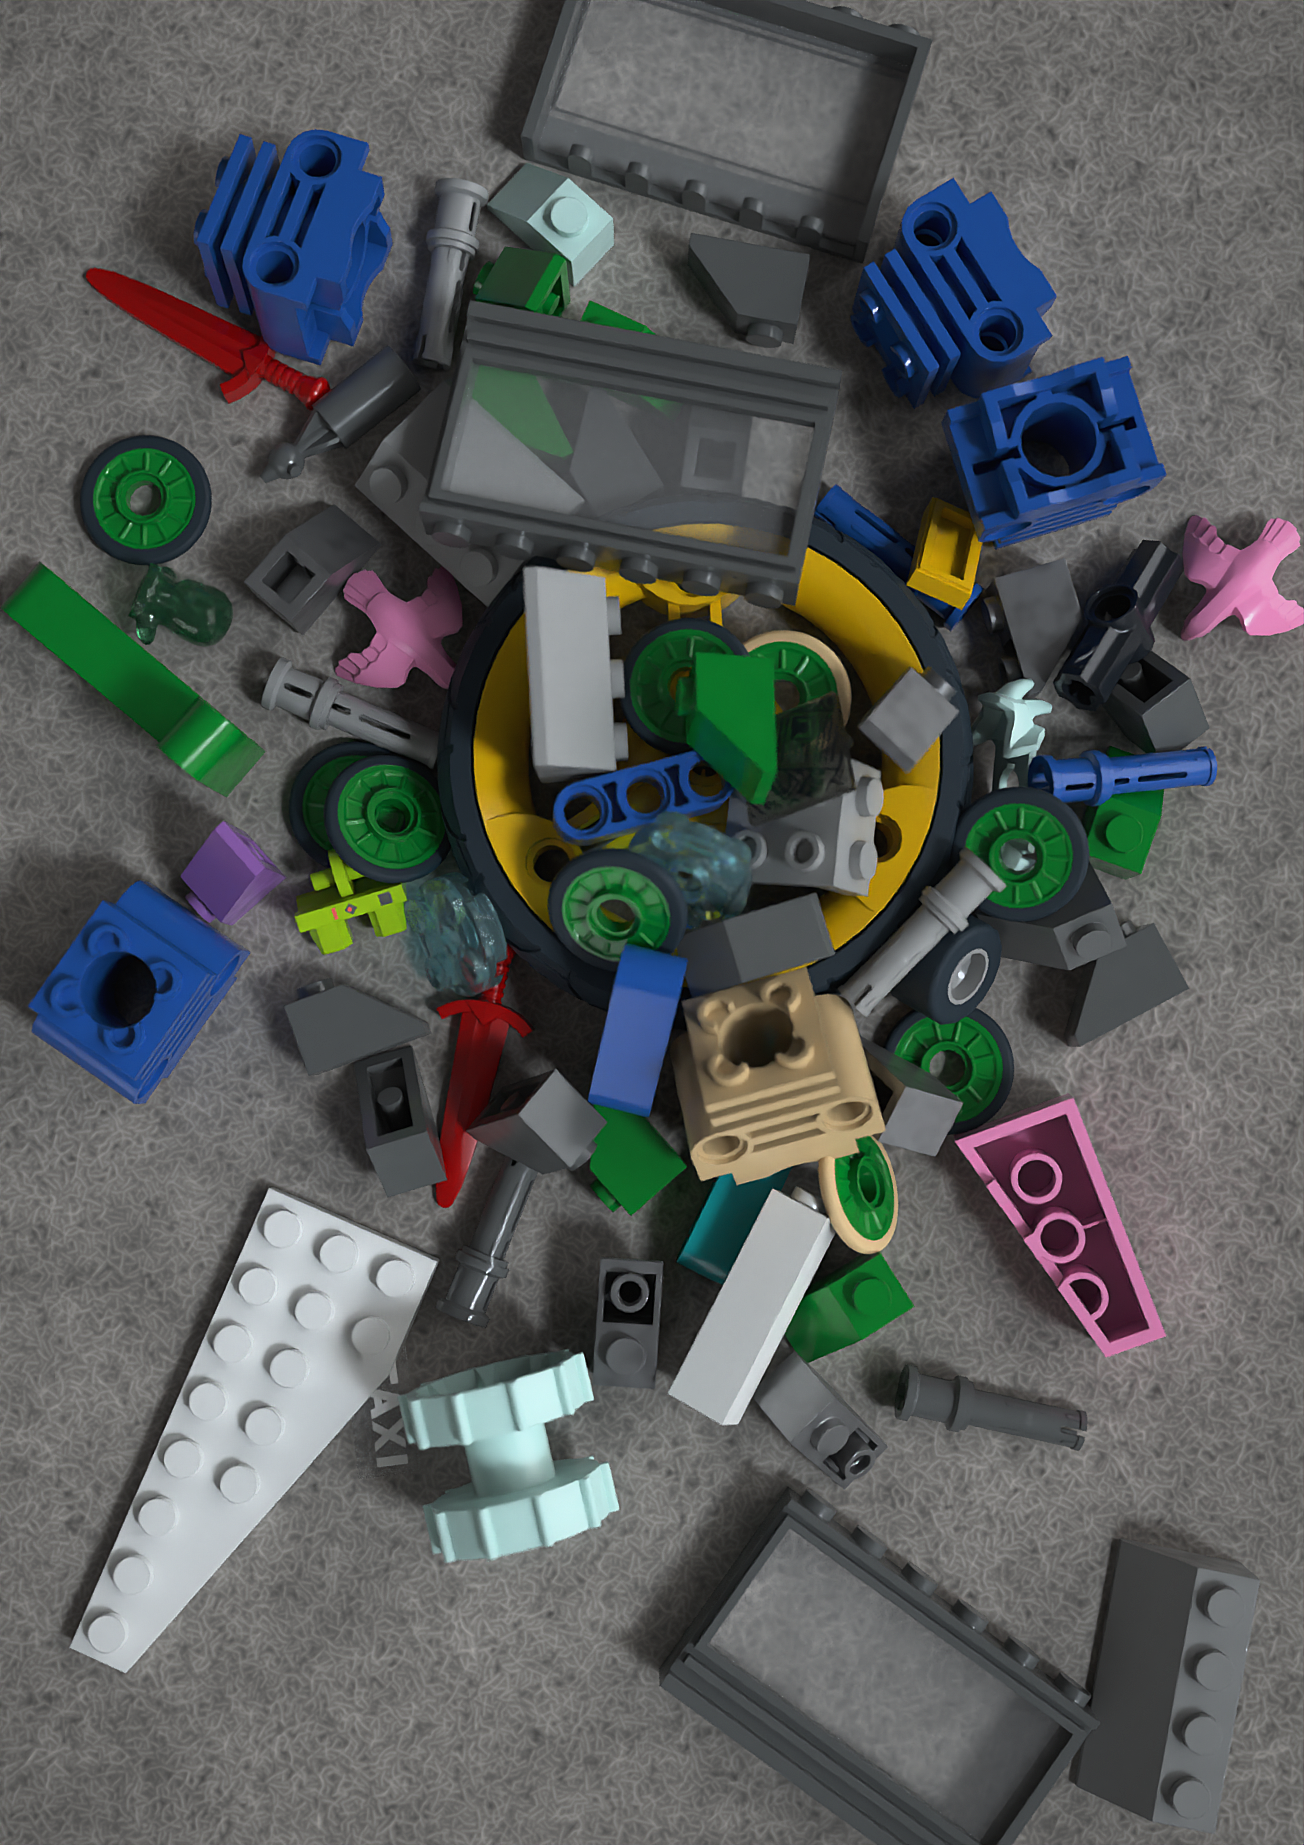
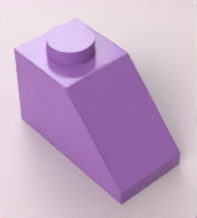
M222 821L211 832L180 876L191 888V891L185 895L186 900L204 920L211 923L217 918L221 923L231 926L286 878L246 832L225 821Z

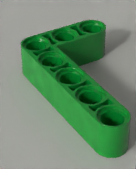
M40 561L0 606L14 621L159 742L156 746L172 761L200 783L224 797H228L266 752Z

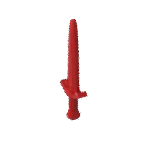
M90 268L86 273L89 284L105 299L139 322L232 376V379L219 384L228 404L248 395L264 379L280 387L282 390L295 395L305 405L307 410L313 411L311 405L331 390L326 378L304 375L302 372L296 371V369L289 367L287 364L274 359L276 351L267 345L262 335L260 337L190 303L117 272Z
M498 931L491 932L485 939L488 953L487 958L489 960L486 962L485 967L487 969L484 971L485 977L482 979L483 986L480 988L481 995L478 999L457 1000L437 1008L441 1019L462 1013L440 1137L447 1180L436 1183V1200L442 1208H449L463 1187L478 1143L466 1129L490 1101L510 1025L518 1031L522 1038L527 1037L535 1030L531 1023L519 1012L502 1004L503 990L506 988L505 981L508 979L507 972L510 970L509 963L514 959L516 952L502 939Z

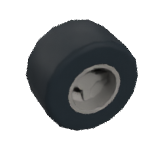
M971 914L966 918L968 926L962 932L959 930L954 934L949 930L890 990L893 997L941 1025L956 1023L969 1015L984 999L994 982L1000 966L1002 944L998 931Z

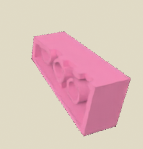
M1069 1093L988 1122L968 1132L954 1135V1141L971 1163L1105 1357L1166 1337L1074 1098Z

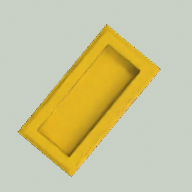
M932 497L923 513L906 583L907 586L961 610L972 595L982 542L978 541L969 512L941 499Z

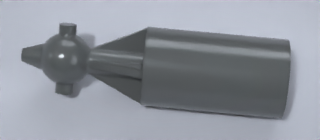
M387 345L311 405L313 411L295 443L275 445L269 453L268 464L260 477L265 483L279 478L293 479L301 474L306 457L341 447L347 449L421 390L420 385L400 357Z

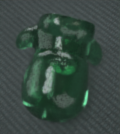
M150 563L127 615L136 621V633L139 640L145 645L151 644L155 639L158 626H164L182 640L203 648L213 646L223 640L230 628L234 615L232 603L226 593L215 586L202 584L193 579L185 578L177 582L178 576L174 569L167 566L159 567L154 563Z

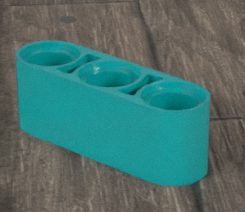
M793 1166L778 1171L769 1177L740 1185L736 1184L732 1173L715 1177L717 1181L712 1183L688 1234L690 1237H686L675 1263L723 1286L772 1188L778 1191L782 1190Z

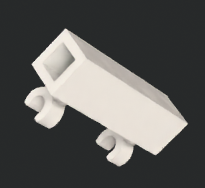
M795 1186L791 1196L772 1188L668 1392L669 1395L721 1425L739 1424L836 1233L830 1218L824 1214L826 1209L820 1197L798 1186Z

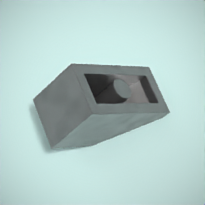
M928 666L921 675L912 667H908L857 722L858 728L908 773L959 712L948 702L957 692L931 667Z
M860 1036L886 1131L873 1134L872 1136L881 1143L936 1157L947 1133L954 1124L963 1102L931 1073Z

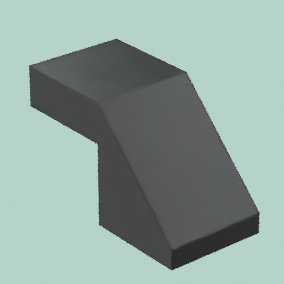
M816 893L686 933L677 947L679 957L688 959L685 977L692 998L701 997L836 955Z

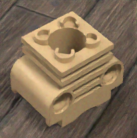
M806 967L682 1001L688 1032L680 1035L673 1041L670 1046V1057L691 1159L701 1181L732 1173L736 1184L740 1185L769 1177L791 1166L819 1161L826 1156L834 1159L859 1152L856 1139L886 1131L851 1004L846 998L839 995L824 994L815 996Z

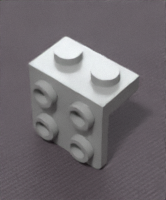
M778 756L776 765L777 768L838 767L840 757H834L833 762H830L831 757H827V762H824L825 757H822L821 762H819V757H817L816 762H814V757H808L807 762H805V757H802L801 762H799V757H797L796 762H794V756H791V760L788 762L789 756H783V761L780 763L781 756ZM843 757L841 771L838 772L836 778L834 777L836 772L834 770H830V772L824 770L825 775H812L815 776L814 781L816 777L818 778L817 782L823 779L820 786L810 783L811 776L805 785L803 793H799L796 798L802 801L797 803L793 801L791 805L787 806L811 772L799 770L804 774L802 777L794 770H787L800 783L786 802L769 790L766 802L772 803L774 800L776 801L772 808L768 811L764 808L765 803L755 804L766 813L765 815L760 814L749 804V801L734 788L729 798L722 874L725 879L735 883L819 887L843 895L868 896L869 881L874 876L877 867V852L873 844L876 816L881 812L884 800L883 787L880 782L881 771L848 757ZM844 765H845V771H844V774H843V776H842V778H841V780H840L839 777H840L841 772H842V770H843V767H844ZM782 770L777 771L779 781L787 791L789 786L788 775ZM791 778V786L789 792L786 794H781L784 798L788 796V794L797 784V782L793 778ZM830 778L846 783L845 785H840L831 781L827 792H824ZM773 781L774 786L778 790L783 791L781 788H778V785L776 786V783ZM809 785L819 788L818 791L810 793L814 795L813 797L805 795L806 792L813 790L808 788ZM777 803L781 804L782 808L780 809V807L777 806V810L775 811L774 806ZM751 813L754 814L757 818L753 819L751 817Z

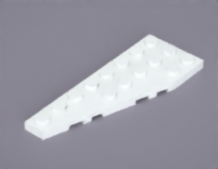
M275 1187L268 1189L70 1645L71 1649L124 1673L139 1660L376 1389L388 1378L395 1361L397 1362L440 1259Z

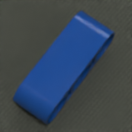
M691 751L578 781L565 787L557 796L553 808V826L557 834L567 843L576 846L591 845L710 813L721 807L733 793L734 787L718 773L721 779L719 794L713 797H703L696 794L689 785V771L697 766H706L714 771L716 770L696 751ZM638 782L651 784L660 795V807L652 813L642 814L636 812L629 806L626 800V790ZM584 798L594 803L600 816L596 826L589 830L572 828L567 823L563 811L570 801Z
M625 943L614 983L588 1103L649 1118L688 962L687 958Z

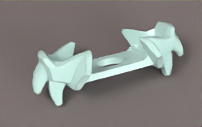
M1031 678L1009 682L995 693L988 692L978 696L977 700L982 704V708L971 727L973 747L990 739L995 745L992 791L1007 787L1008 776L1013 769L1017 774L1019 786L1028 787L1029 765L1036 756L1037 750H1039L1041 742L1045 737V728L1034 724L1032 719L1035 716L1048 714L1052 711L1050 703L1040 699L1023 698L1034 687L1035 683ZM1012 839L1001 847L1000 856L1008 868L1025 870L1030 868L1036 861L1022 856L1034 852V846L1027 840Z

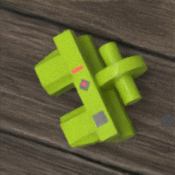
M334 848L328 850L331 868L310 874L315 890L296 896L298 912L294 914L299 931L300 933L309 931L323 955L346 949L353 944V935L347 919L368 913L376 937H386L407 929L405 901H407L406 883H384L367 878L349 867L339 857Z

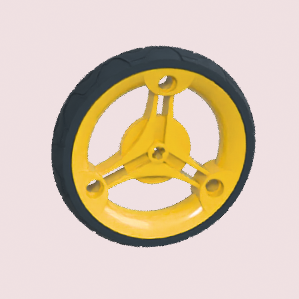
M684 495L650 500L643 504L620 508L595 520L788 557L797 511L750 498L726 495ZM813 518L796 605L783 603L782 605L803 616L838 646L863 682L872 705L881 698L908 667H912L921 675L929 666L957 692L948 702L959 711L908 773L882 750L881 784L884 800L881 812L876 816L875 828L884 833L887 838L888 847L885 855L877 858L875 874L869 881L868 896H849L827 890L818 898L836 955L746 982L750 983L806 967L814 995L817 996L824 994L841 995L837 988L864 965L923 904L919 900L923 895L921 891L927 885L935 887L951 871L950 854L956 825L960 816L971 805L974 763L969 710L960 676L946 642L935 627L929 613L905 582L898 578L879 557L843 532L836 531L834 527L819 519ZM540 556L533 557L524 566L605 577L606 597L619 596L620 609L642 600L647 606L667 615L668 621L708 616L709 621L722 626L721 610L727 608L740 596L721 591L715 596L696 595L681 590L674 582L656 579V582L653 584L634 583L622 578L617 571L594 567L590 572H577L560 566L556 559ZM522 570L504 585L484 611L468 638L452 674L441 715L437 745L438 791L441 813L447 837L452 847V853L463 880L476 903L480 906L484 916L495 930L498 931L502 939L522 959L526 960L534 970L558 988L589 1003L593 1007L608 1012L617 972L592 966L575 956L564 946L556 935L548 914V895L552 882L540 879L536 873L538 858L548 850L564 852L570 860L583 853L579 846L567 843L557 834L552 821L536 815L529 780V746L532 714L524 570ZM681 671L672 680L670 691L674 700L678 678L688 677L690 671ZM775 701V716H786ZM624 717L622 723L626 722L629 761L616 762L617 771L676 756L664 753L648 745L633 731ZM692 769L689 771V785L696 794L703 797H713L720 793L721 779L718 773L706 776L705 769L702 770L701 775L696 774ZM638 782L626 790V800L629 806L636 812L642 814L652 813L660 807V795L651 784ZM730 796L720 808L710 813L617 837L602 848L631 850L645 842L656 840L664 846L688 854L724 853ZM591 803L586 809L569 819L567 823L574 829L584 830L600 819L599 811L596 805ZM600 904L603 914L608 919L615 922L627 921ZM677 948L671 955L679 957ZM685 974L671 1029L688 1031L682 1001L692 999Z

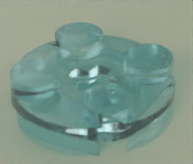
M678 812L659 814L654 824L642 828L631 839L627 850L651 858L665 868L678 883L687 906L686 929H699L702 920L720 918L719 922L734 918L743 911L753 877L749 865L752 853L745 842L737 838L728 837L712 827L692 822L685 815ZM679 871H684L693 876L688 880L680 877L678 873Z
M449 872L425 881L419 887L417 895L405 902L404 913L409 926L417 933L420 945L426 956L424 968L431 985L438 991L450 988L461 996L471 997L491 989L501 982L504 974L495 975L496 963L507 959L506 941L498 915L485 894L482 892L472 896L468 889L461 885L470 879L461 873Z

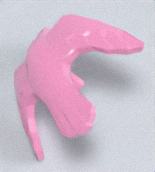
M1197 515L1190 517L1184 535L1182 552L1184 574L1189 581L1203 585L1206 588V593L1200 603L1184 620V626L1180 634L1183 640H1192L1203 637L1231 615L1239 618L1243 631L1250 636H1270L1290 631L1303 625L1304 608L1297 605L1295 600H1286L1282 595L1278 594V589L1272 580L1279 563L1300 546L1299 540L1301 538L1296 531L1297 528L1289 521L1281 518L1270 519L1258 540L1248 547L1239 550L1231 545L1224 544L1217 536L1216 526L1211 525L1207 518H1201Z
M443 566L435 568L432 576L427 579V589L423 592L422 596H418L408 602L391 594L373 570L367 571L365 569L350 576L343 589L344 599L366 613L377 632L372 638L370 646L361 653H349L346 658L338 661V666L335 668L336 675L353 683L370 687L398 688L406 682L409 671L413 667H417L428 674L440 687L448 689L456 664L447 655L441 645V640L445 636L457 633L463 625L462 604L457 584L452 574Z

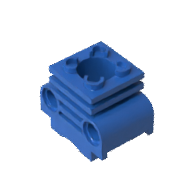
M314 129L301 133L291 141L280 164L275 144L263 141L256 157L252 138L239 134L231 156H224L219 163L215 178V187L218 188L209 210L202 209L197 217L193 235L194 244L199 248L204 263L205 277L209 279L217 305L229 309L235 295L241 313L252 315L255 309L264 341L271 349L281 354L321 366L330 340L350 346L355 344L363 323V303L366 292L375 277L383 270L393 245L390 227L384 220L382 213L379 212L385 195L382 177L362 171L370 151L369 143L330 131Z
M952 178L915 200L906 209L893 250L884 255L880 270L874 261L863 267L852 307L854 314L850 316V320L856 335L864 346L870 347L874 344L887 366L882 369V373L891 391L898 398L906 395L915 409L925 402L929 390L934 397L945 391L950 378L963 394L972 398H979L981 393L1014 384L1031 374L1032 370L1029 364L1038 347L1052 337L1042 316L1052 307L1057 295L1041 269L1024 257L1016 246L1009 228L1008 217L993 193L990 191L974 202L969 203L955 179Z
M1128 356L1105 362L1104 357H1100L1037 379L1003 386L981 393L978 401L946 411L941 422L979 542L992 541L996 550L1109 516L1112 513L1111 510H1114L1117 504L1149 492L1167 475L1163 463L1159 464L1150 438L1129 373L1132 366ZM1034 441L1052 445L1067 462L1069 476L1053 477L1039 472L1029 464L1022 451L1021 443Z
M143 880L136 881L122 894L116 904L102 900L28 1005L29 1008L38 1013L31 1032L132 1103L144 1104L161 1080L169 1077L205 1022L236 981L237 977H235V974L251 952L170 898L152 883ZM142 959L149 966L156 981L155 1001L150 1012L139 1023L132 1025L119 1013L115 1002V984L120 973L131 962Z

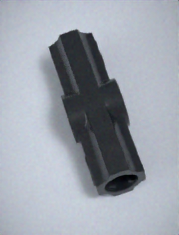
M1142 540L1138 548L1133 549L1113 584L1100 588L1086 600L1084 614L1088 625L1053 681L1054 688L1059 697L1068 700L1077 709L1096 711L1100 704L1106 702L1127 665L1138 662L1147 656L1155 642L1151 625L1184 571V564L1179 553L1171 551L1161 541Z

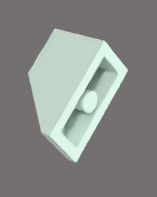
M526 163L486 205L491 213L532 250L552 252L564 257L567 262L568 281L573 287L614 245L613 218L568 177L530 163Z

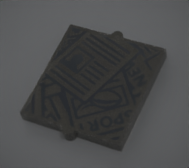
M834 691L775 714L777 773L764 804H751L745 798L749 824L756 828L857 790L849 748L854 744V739L846 733L840 698Z

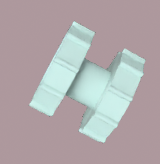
M564 1349L557 1352L527 1354L472 1367L434 1381L422 1383L420 1387L413 1389L408 1394L398 1396L408 1444L417 1442L419 1450L457 1444L464 1445L472 1482L458 1488L448 1489L444 1495L437 1498L433 1503L422 1506L433 1554L442 1553L445 1563L455 1560L484 1558L493 1560L499 1556L541 1546L548 1547L554 1545L556 1541L568 1538L589 1528L601 1526V1521L610 1512L619 1510L609 1462L599 1463L594 1460L593 1455L584 1458L553 1461L544 1423L564 1415L574 1414L575 1409L579 1408L583 1403L594 1400L583 1352L573 1354L569 1352V1349Z

